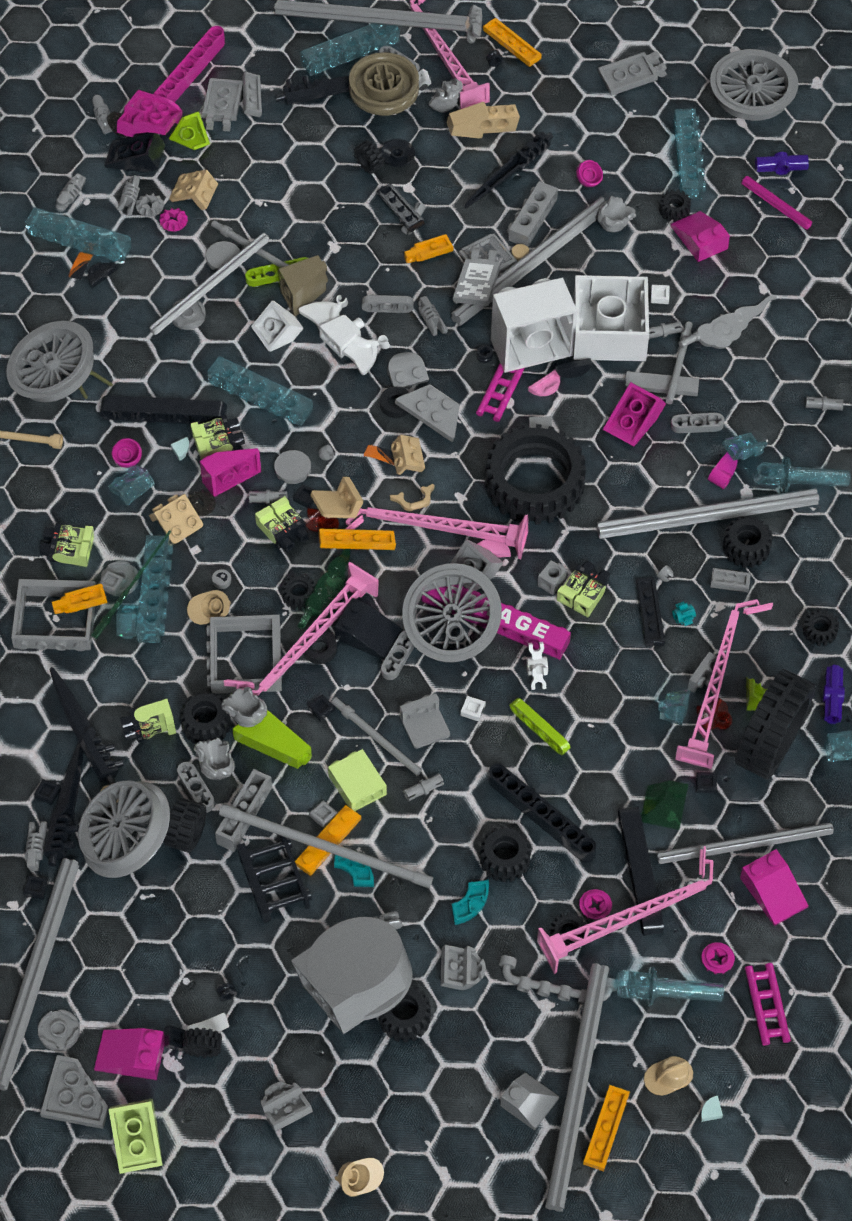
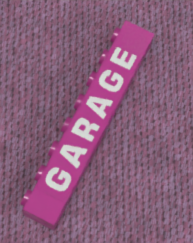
M459 584L451 585L453 602H455ZM448 586L439 588L450 604ZM462 587L459 603L469 589ZM436 589L425 592L443 606H446ZM473 591L467 599V601L464 603V605L469 603L473 599L477 598L481 594L477 591ZM424 595L422 596V602L443 610ZM483 598L466 610L490 606L488 598ZM501 603L502 615L497 631L498 634L528 646V643H532L535 650L539 649V642H543L544 650L542 653L559 660L562 658L570 643L571 632L563 627L552 625L547 620L533 617L530 613L521 612L511 605ZM490 610L466 614V616L489 620ZM467 620L483 628H486L488 625L481 622Z

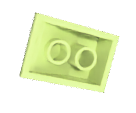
M153 1099L110 1107L109 1115L120 1174L162 1166Z

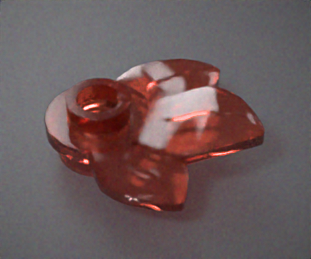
M309 508L307 510L310 520L306 524L308 529L317 532L319 529H338V518H326L322 516L318 509Z
M719 697L711 730L716 728L727 729L732 724V716L728 712V705ZM714 701L712 702V706H709L711 711L713 708ZM702 706L696 707L698 716ZM705 709L702 715V719L709 717ZM709 722L701 725V727L707 730Z

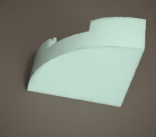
M188 437L171 444V448L179 461L186 457L189 450Z
M718 1096L710 1098L704 1104L701 1112V1122L723 1117Z

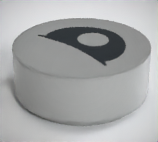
M222 569L214 572L212 575L213 585L218 589L229 587L231 584L230 573Z

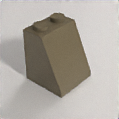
M319 255L279 268L280 291L294 316L300 314V307L311 304L326 291V283L328 282L326 275L327 265L325 261H321Z

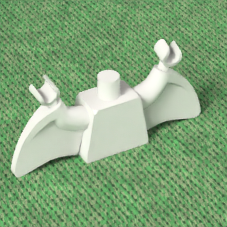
M341 295L336 297L337 303L317 302L300 307L299 313L313 321L318 327L320 338L340 358L344 356L349 357L355 363L361 375L367 374L374 365L377 358L378 345L382 349L390 347L388 338L385 335L379 336L376 341L375 339L367 340L362 338L360 329L364 327V322L361 318L358 317L351 321L346 315L340 316L342 308L348 305L347 298L340 302L342 299Z

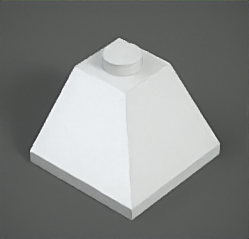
M275 301L270 302L251 326L270 352L294 341L303 330L297 318Z

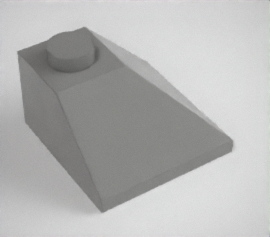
M465 540L451 563L471 566L481 571L490 580L503 564L491 551L470 540ZM463 584V585H464L467 589H470L473 584ZM477 586L474 591H477L481 587Z
M524 1073L515 1079L501 1096L500 1106L530 1128L536 1130L560 1097L530 1075Z

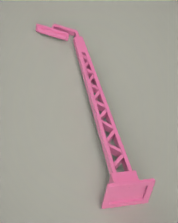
M410 0L411 10L422 12L418 5L424 3L425 0H418V5L417 3L414 4L416 0ZM423 28L453 79L455 78L462 82L460 109L481 102H490V83L478 85L477 82H473L436 29Z
M368 507V509L360 508L357 514L358 518L353 523L351 522L355 518H348L346 520L347 530H355L364 522L363 515H359L366 514V517L506 543V546L516 548L517 556L520 560L529 532L528 515L524 516L519 525L510 524L509 526ZM499 532L507 533V536L500 535Z
M349 562L346 586L259 684V689L252 690L253 695L258 696L262 691L266 692L343 614L352 598H362L366 592L377 597L379 580ZM348 591L354 593L349 599L347 596ZM344 597L345 602L339 603V601ZM333 609H338L333 615ZM224 680V686L236 687V689L245 687L255 689L253 682Z
M756 599L738 603L735 606V610L731 611L693 736L689 739L687 747L678 745L675 760L712 769L714 755L707 752L709 746L707 742L738 621V608L756 604L757 606L743 610V614L749 615L771 610L773 603L759 605V601ZM716 672H717V674L719 675V677H717V678L714 679L715 674H716ZM719 682L718 688L716 689L714 687V684ZM710 690H712L714 695L708 698ZM714 701L713 708L711 711L707 704ZM705 709L709 717L702 719V715ZM709 722L707 732H705L701 725ZM697 731H699L705 739L704 742L695 740Z
M706 846L700 849L699 875H702V878L705 875V864H710L709 880L705 882L700 880L562 935L558 933L549 937L542 928H539L537 942L554 974L557 973L559 959L567 956L568 952L705 890L706 886L712 884L713 860L705 859ZM613 921L619 922L615 925H612ZM608 923L607 928L599 927ZM590 930L597 932L588 936ZM585 932L584 939L576 936ZM569 939L575 943L566 946L564 940Z

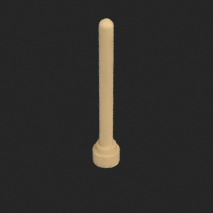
M0 431V438L44 443L49 444V446L55 449H61L63 445L62 434H54L48 437Z

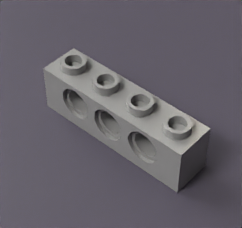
M540 181L536 187H532L529 198L524 200L521 211L516 213L515 221L508 226L509 241L516 244H524L527 247L530 245L557 201L558 188Z
M253 769L233 802L232 807L256 816L272 789L271 776ZM225 817L215 833L216 843L235 852L237 845L241 842L250 825Z

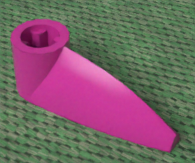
M735 445L717 463L707 479L723 490L730 482L737 466L738 452Z

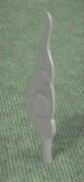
M768 296L756 306L738 308L734 313L719 316L710 324L701 325L691 336L679 341V346L683 348L695 341H699L707 347L717 349L728 347L741 336V332L748 326L753 317L759 315L768 302L776 300L777 296Z

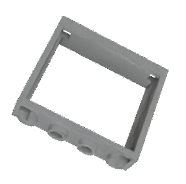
M19 579L11 637L13 647L21 650L27 648L38 650L56 649L59 651L66 649L77 651L91 650L96 606L88 608L85 637L21 635L26 596L63 597L65 593L94 586L96 582Z
M280 615L210 617V626H207V636H210V641H207V653H210V658H207V670H210V675H207V686H211V692L220 694L234 693L236 691V687L224 686V680H217V632L272 630L274 668L281 660ZM282 676L266 692L282 691ZM243 679L239 681L253 682L255 689L251 690H258L259 684L264 679Z

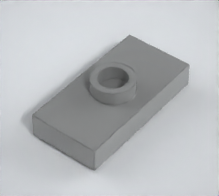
M713 568L710 587L748 592L751 573Z

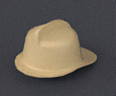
M212 590L194 596L189 601L187 613L194 623L199 625L209 624L210 617H226L231 602L224 592Z
M676 1056L668 1057L647 1069L644 1076L645 1086L655 1095H667L690 1084L693 1079V1070L688 1061Z
M364 1158L342 1165L338 1175L335 1176V1180L339 1182L346 1195L351 1197L375 1190L383 1180L384 1169L379 1160Z

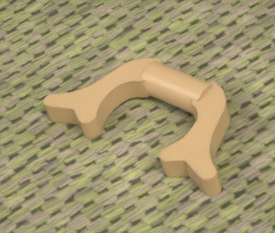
M434 484L428 487H421V492L425 495V498L421 501L408 503L404 500L403 492L398 495H390V500L399 503L406 511L426 508L430 505V495L435 487Z

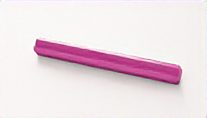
M749 176L743 178L742 185L804 229L808 230L811 227L812 221Z

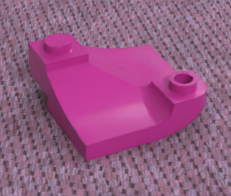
M138 90L125 105L124 113L117 121V133L133 137L136 133L145 132L166 135L174 123L178 124L180 122L183 111L176 103L167 98Z

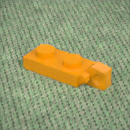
M447 234L414 244L411 250L404 252V259L406 263L420 262L452 252L454 247Z
M97 584L65 593V596L61 597L60 600L53 601L52 606L55 614L72 613L105 604L107 599L103 585Z

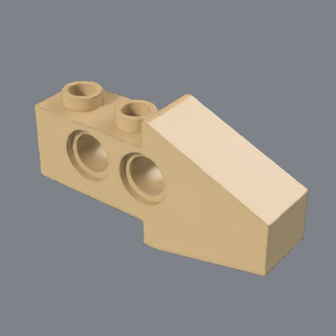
M481 102L449 113L447 125L451 136L482 138L483 133L516 131L520 116L516 105L486 106L485 102Z

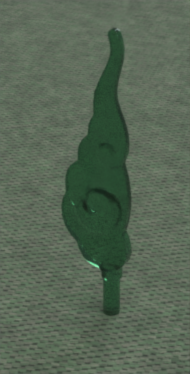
M169 530L152 555L134 576L132 582L120 594L111 610L101 618L100 623L90 635L97 640L106 626L110 624L117 608L126 599L132 586L140 578L151 559L172 531Z
M343 549L342 554L330 562L327 572L317 581L313 593L306 600L305 613L297 625L298 628L304 629L311 616L319 617L344 588V574L350 559V549Z

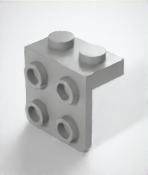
M437 694L425 695L419 700L408 701L400 706V719L414 748L418 749L450 736V731L439 710Z

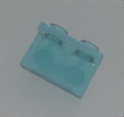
M752 433L726 438L722 442L733 461L738 459L745 460L750 456L757 457L764 452V448L768 445L766 441L757 442Z
M135 465L130 467L121 477L114 479L108 488L112 493L120 496L125 505H129L154 486L155 483L147 469Z

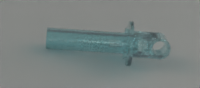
M784 457L781 464L763 462L753 472V479L756 483L780 485L782 492L788 491L790 483L848 487L851 478L849 470L791 467L789 457ZM760 471H764L767 476L761 475Z
M650 967L648 973L623 970L616 974L617 995L621 998L645 999L646 1005L649 1007L653 1005L657 997L722 1002L724 997V985L722 983L658 978L655 967Z

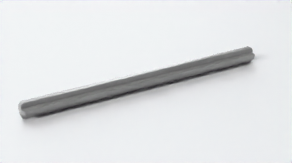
M265 233L259 235L149 327L151 333L157 335L268 243L269 236Z
M824 823L662 851L657 853V860L659 864L698 858L700 857V849H703L704 846H706V856L831 835L833 834L832 823Z

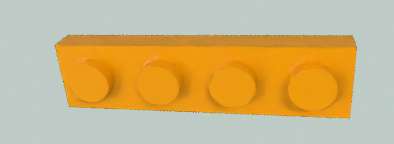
M497 18L483 26L484 32L527 66H532L542 58V54Z
M319 529L318 533L320 548L395 550L396 546L394 531Z
M345 805L317 838L339 845L359 823L361 815ZM308 846L295 863L298 868L311 876L331 853Z
M609 1085L583 1165L604 1171L630 1091Z

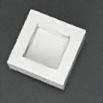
M424 69L418 72L419 93L431 84L428 72Z
M652 285L651 303L669 304L670 286Z
M467 696L461 710V716L480 721L486 702Z

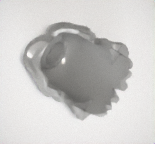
M455 78L453 81H444L442 83L444 92L437 89L436 94L429 102V107L444 113L452 110L460 97L459 95L463 88L462 82Z
M611 196L608 202L601 207L598 213V222L606 231L618 232L630 220L636 217V211L632 207L626 206L627 204L623 203L622 198L619 199L618 197Z
M245 687L244 690L236 689L234 694H230V698L224 699L221 704L222 710L230 714L243 727H253L259 724L267 715V706L264 700H261L256 695L253 696L250 687Z
M216 738V740L213 739L211 741L209 739L207 742L199 741L198 744H195L194 751L196 756H198L201 772L207 778L221 780L231 776L234 772L235 761L231 753H228L229 742H222L219 738Z

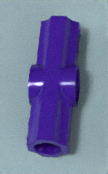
M778 152L774 156L755 157L756 172L775 171L778 175H785L793 170H808L809 167L808 155H788L786 152Z
M832 665L826 668V682L823 690V702H825L824 721L828 722V724L841 722L842 704L845 694L843 668L839 665Z

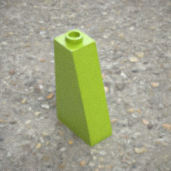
M268 710L267 715L259 724L253 727H243L238 724L233 728V737L236 741L296 769L306 765L312 757L311 747Z

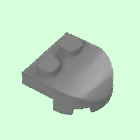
M403 352L394 355L390 359L387 374L393 387L406 388L429 381L424 362L419 355L412 352Z
M449 945L442 947L441 986L467 990L475 986L484 977L486 971L485 961L476 954V949L470 946H466L464 949Z
M283 1081L277 1082L265 1090V1096L261 1100L265 1117L275 1132L313 1112L310 1103L303 1095L300 1086L296 1083L290 1085L285 1084Z

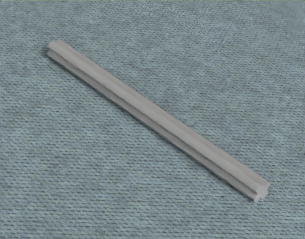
M277 0L274 6L276 15L467 32L470 23L468 22V16Z
M603 197L597 199L499 275L489 303L493 301V294L506 287L513 286L598 219L601 207L608 201H605ZM463 303L451 313V318L453 322L461 326L486 306Z
M817 488L602 521L597 522V532L599 539L818 505L819 494H817Z
M62 859L0 1048V1090L2 1091L8 1088L79 868L76 860Z
M597 963L592 964L545 1205L547 1209L558 1212L563 1211L609 972L608 966H601Z

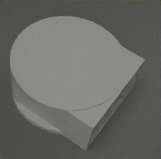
M357 917L337 923L322 933L312 947L291 960L302 986L343 1034L364 1020L373 1019L394 1008L404 998L412 982V966L398 932L392 925L378 918Z

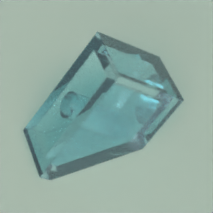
M120 605L116 613L117 636H122V639H132L133 636L137 635L140 605Z
M686 689L667 693L665 700L661 699L658 710L661 711L659 719L682 726L688 711L691 690Z

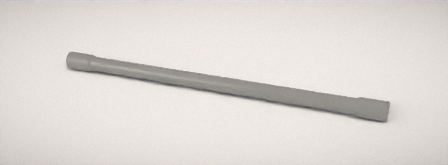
M222 804L220 809V816L244 822L398 876L429 889L434 878L432 876L411 871L254 816L226 804Z

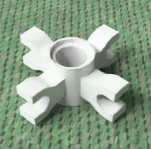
M539 642L540 647L537 650L533 649L532 643H528V648L532 653V658L527 657L526 660L527 673L533 676L531 690H535L537 682H541L542 689H546L543 675L548 674V662L546 656L542 657L544 650L543 642Z

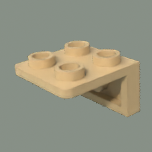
M207 169L184 173L178 177V181L169 199L171 202L192 198L201 210H205L211 201L218 183Z
M350 477L342 478L337 491L313 490L311 492V497L320 513L326 518H356L363 505V499Z
M177 494L168 499V504L165 506L159 504L152 509L153 513L149 515L152 522L158 520L173 544L178 543L203 527L202 520L185 494L179 497Z

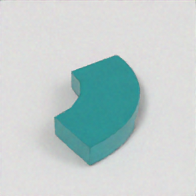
M335 855L334 868H339L349 873L353 879L354 887H374V877L369 866Z
M489 880L469 882L466 895L460 901L452 903L455 925L469 921L483 909L489 894Z

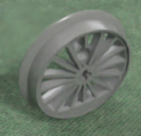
M758 49L739 50L724 56L716 63L710 77L712 91L720 106L731 115L744 120L759 121L775 117L793 101L798 90V78L792 66L780 56ZM743 66H751V76L748 75ZM739 68V70H740V72H741V74H742L743 76H741L739 73H737V72H736L735 70H733V69ZM728 73V74H730V75H731L732 77H734V78H731V77H728V76H725V75ZM775 75H778V76L780 77V78H776V79L770 80V79H771L772 77H774ZM782 83L785 84V86H775ZM752 97V106H748L747 104ZM755 97H756L758 103L760 104V106H756ZM744 98H746L743 104L739 103Z
M56 321L42 325L27 334L14 348L8 360L7 379L11 388L19 395L38 402L57 401L75 392L86 381L93 367V342L89 332L75 322ZM64 338L58 349L59 339ZM53 341L52 352L47 347V343ZM41 346H44L46 354L42 353L37 349H39ZM25 365H31L30 368L24 369ZM60 372L67 376V378L62 380ZM56 375H57L58 380H59V383H57V384H56Z
M458 563L439 565L420 575L409 588L402 610L403 625L412 644L424 655L442 662H459L470 659L482 652L494 639L499 629L502 615L500 597L491 580L481 571ZM459 584L455 602H453L451 585ZM463 584H473L459 603ZM448 586L450 604L439 588ZM477 586L484 590L483 594L464 605ZM436 589L446 606H443L425 592ZM424 595L443 610L421 606L418 603ZM483 598H488L490 606L466 610ZM417 609L442 614L416 619ZM452 610L456 612L453 618L449 615L452 613ZM490 610L489 620L466 616V614ZM441 619L421 633L419 632L417 623ZM463 619L488 625L484 633H481ZM460 622L471 628L481 637L472 643ZM444 623L430 643L423 639L424 635ZM454 628L460 629V634L457 637L451 636V631ZM446 629L443 650L434 647V644ZM465 636L470 646L460 649L459 641ZM449 639L456 642L457 650H447Z
M127 780L109 785L92 799L82 815L78 830V841L86 863L95 873L108 878L126 876L140 869L156 854L165 839L170 821V808L165 794L161 789L149 782ZM148 798V799H149V802H147L146 804L142 805V804L145 802V800ZM110 805L112 808L113 815L107 810V808ZM105 812L111 818V820L102 818L101 816ZM98 822L106 823V824L98 825V826H97ZM134 831L145 833L140 842L132 835ZM128 837L136 844L131 851L127 842ZM122 844L124 855L122 857H119L120 846ZM112 851V858L111 860H108V857Z

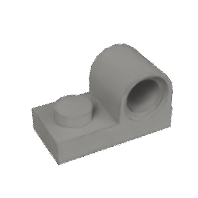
M708 652L689 679L688 690L695 693L698 687H703L706 680L710 682L712 669H714L717 659L716 655ZM716 672V674H715L714 679L717 678V677H719V675L717 674V672Z

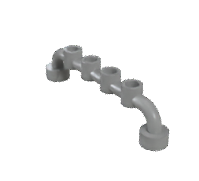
M507 955L501 956L499 965L503 967L502 973L504 978L508 982L518 985L517 990L529 992L530 988L538 989L537 994L543 997H549L550 992L558 994V999L562 1001H570V997L579 998L578 1003L584 1005L587 990L572 989V987L567 985H554L548 981H536L526 976H514L511 973V969H515L517 959ZM607 978L603 1001L607 1000L612 992L617 991V980Z

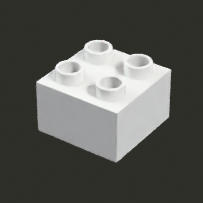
M575 275L573 302L577 309L573 351L574 360L591 358V360L646 361L649 341L648 277Z
M544 278L537 280L530 286L517 289L515 287H506L493 294L491 341L504 373L573 356L577 309L563 278L554 280Z

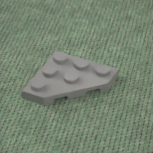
M57 1055L41 1109V1117L103 1129L109 1110L108 1105L100 1096L97 1088L82 1068L78 1059Z

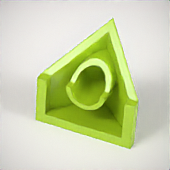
M199 111L182 117L169 137L170 140L193 150L210 145Z
M746 677L747 710L755 711L767 689H764L761 683L757 684L753 678L749 679L748 677Z

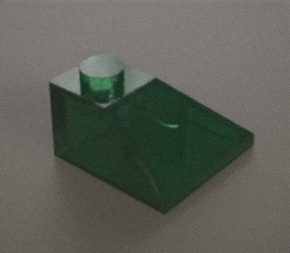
M668 780L648 785L641 815L642 822L680 830L689 784Z

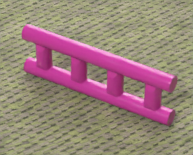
M500 363L476 414L483 416L484 411L494 414L493 420L499 422L525 368L510 371V373L514 374L510 381L501 378L504 370ZM497 384L508 387L505 394L495 392ZM491 398L501 401L498 408L488 405Z
M773 963L765 964L766 971L754 972L753 966H746L745 972L762 1045H769V1038L782 1036L783 1043L790 1042L791 1038ZM768 979L770 990L758 991L756 980ZM773 998L775 1009L763 1010L760 999ZM777 1017L779 1028L767 1029L765 1018Z

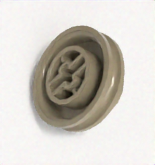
M381 52L365 56L353 66L349 75V91L353 102L359 108L371 114L389 116L408 109L416 101L419 94V74L416 67L407 58L398 54Z

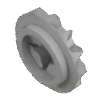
M146 193L145 196H140L139 200L136 201L138 213L146 217L156 216L164 208L160 195L155 196L154 193L152 195ZM148 202H151L152 208L147 204Z

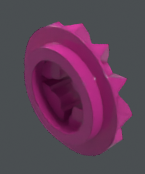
M171 207L170 210H164V213L160 214V225L167 231H179L188 222L185 211H180L179 208L173 210Z
M595 889L589 890L582 895L579 906L581 913L587 919L591 918L596 921L605 918L608 914L610 915L612 901L607 893ZM592 901L596 904L600 903L599 911L595 907L591 908Z
M723 943L709 944L702 952V964H704L707 971L710 970L714 974H724L726 971L731 970L735 961L732 949ZM715 953L719 958H723L721 959V965L717 961H713Z

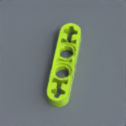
M302 257L284 262L291 265L308 258ZM271 264L250 269L245 274L246 283L249 286L255 287L280 281L279 267ZM272 271L275 275L267 276L266 273Z
M516 698L510 703L511 711L558 754L564 755L570 749L568 741L522 699Z

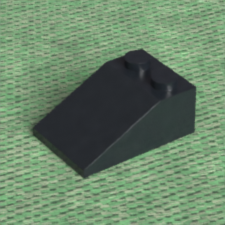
M149 132L113 140L104 166L106 168L143 173L157 170L166 144L159 134Z
M352 598L335 625V639L385 660L399 634L404 630L372 606Z

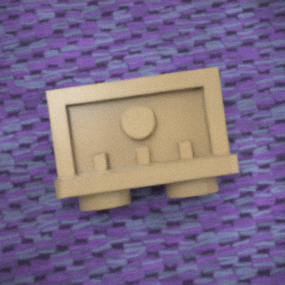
M400 434L391 444L397 474L401 475L406 469L422 472L425 469L419 438Z

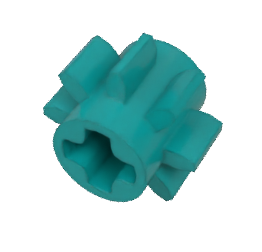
M684 601L675 604L676 608L672 611L675 622L677 624L681 623L684 626L692 624V619L696 617L692 604L684 603Z

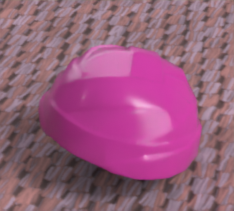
M586 160L577 167L576 177L581 185L594 187L602 181L603 171L595 161Z
M130 438L121 439L112 449L114 462L124 468L135 466L142 457L140 444Z

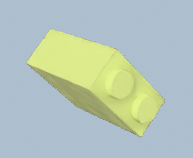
M363 749L358 752L354 751L346 758L336 760L328 766L329 778L347 806L354 811L387 795V785Z

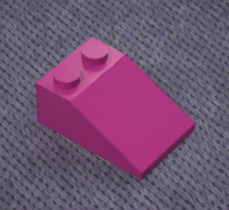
M701 211L671 224V228L698 262L728 249L730 239L728 232L721 223Z
M630 382L603 430L634 447L658 419L666 403L658 396Z
M258 448L216 452L204 457L200 461L202 483L212 496L216 497L261 472L260 451Z
M777 849L742 867L740 879L774 926L808 908V904L788 864Z
M145 1028L103 1030L94 1070L157 1080L165 1045L164 1032Z

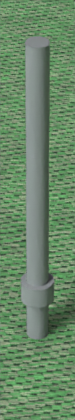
M216 220L211 223V226L220 231V234L230 237L245 247L251 243L232 231V228L222 225ZM262 248L256 252V254L279 268L288 266V264Z
M686 322L684 331L681 332L680 340L692 335V322ZM687 346L679 347L666 398L667 404L673 403Z
M337 697L332 700L331 703L341 711V714L346 719L352 720L416 776L422 772V769L361 719L353 708L349 705L346 706Z

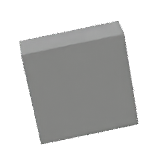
M107 570L99 584L103 585L104 591L116 595L125 580L124 577Z
M324 800L309 813V816L323 829L337 815V812Z

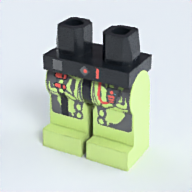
M225 415L207 423L198 425V422L190 424L201 460L216 452L235 451L237 446L245 444L243 432L232 433L241 430L238 418L228 420Z
M285 496L272 503L271 507L267 506L255 513L256 525L278 549L283 548L286 552H289L295 547L293 540L298 539L301 543L309 540L305 521L294 511Z
M56 523L55 528L45 527L44 540H51V543H41L40 555L49 556L50 562L58 561L66 564L88 566L94 540L93 526L77 528Z
M586 561L582 566L578 564L564 586H561L557 591V601L571 609L574 606L575 611L589 617L603 594L607 591L610 573L606 570H601L598 575L593 573L595 566L589 561Z
M168 699L139 707L136 711L135 708L129 709L130 715L120 718L126 740L137 738L139 743L144 741L143 738L149 739L155 734L168 731L169 735L176 734Z

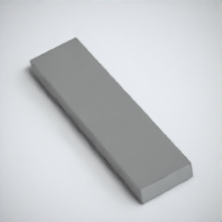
M627 371L625 390L631 382L648 392L668 394L672 375ZM679 376L675 394L698 396L699 378Z

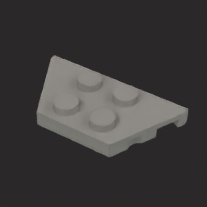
M427 385L395 400L396 405L449 441H454L460 404L432 385Z

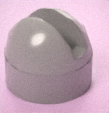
M325 445L319 449L320 459L330 460L334 458V452L330 445Z
M668 565L663 567L657 574V577L663 582L670 581L667 578L668 576L673 578V571Z

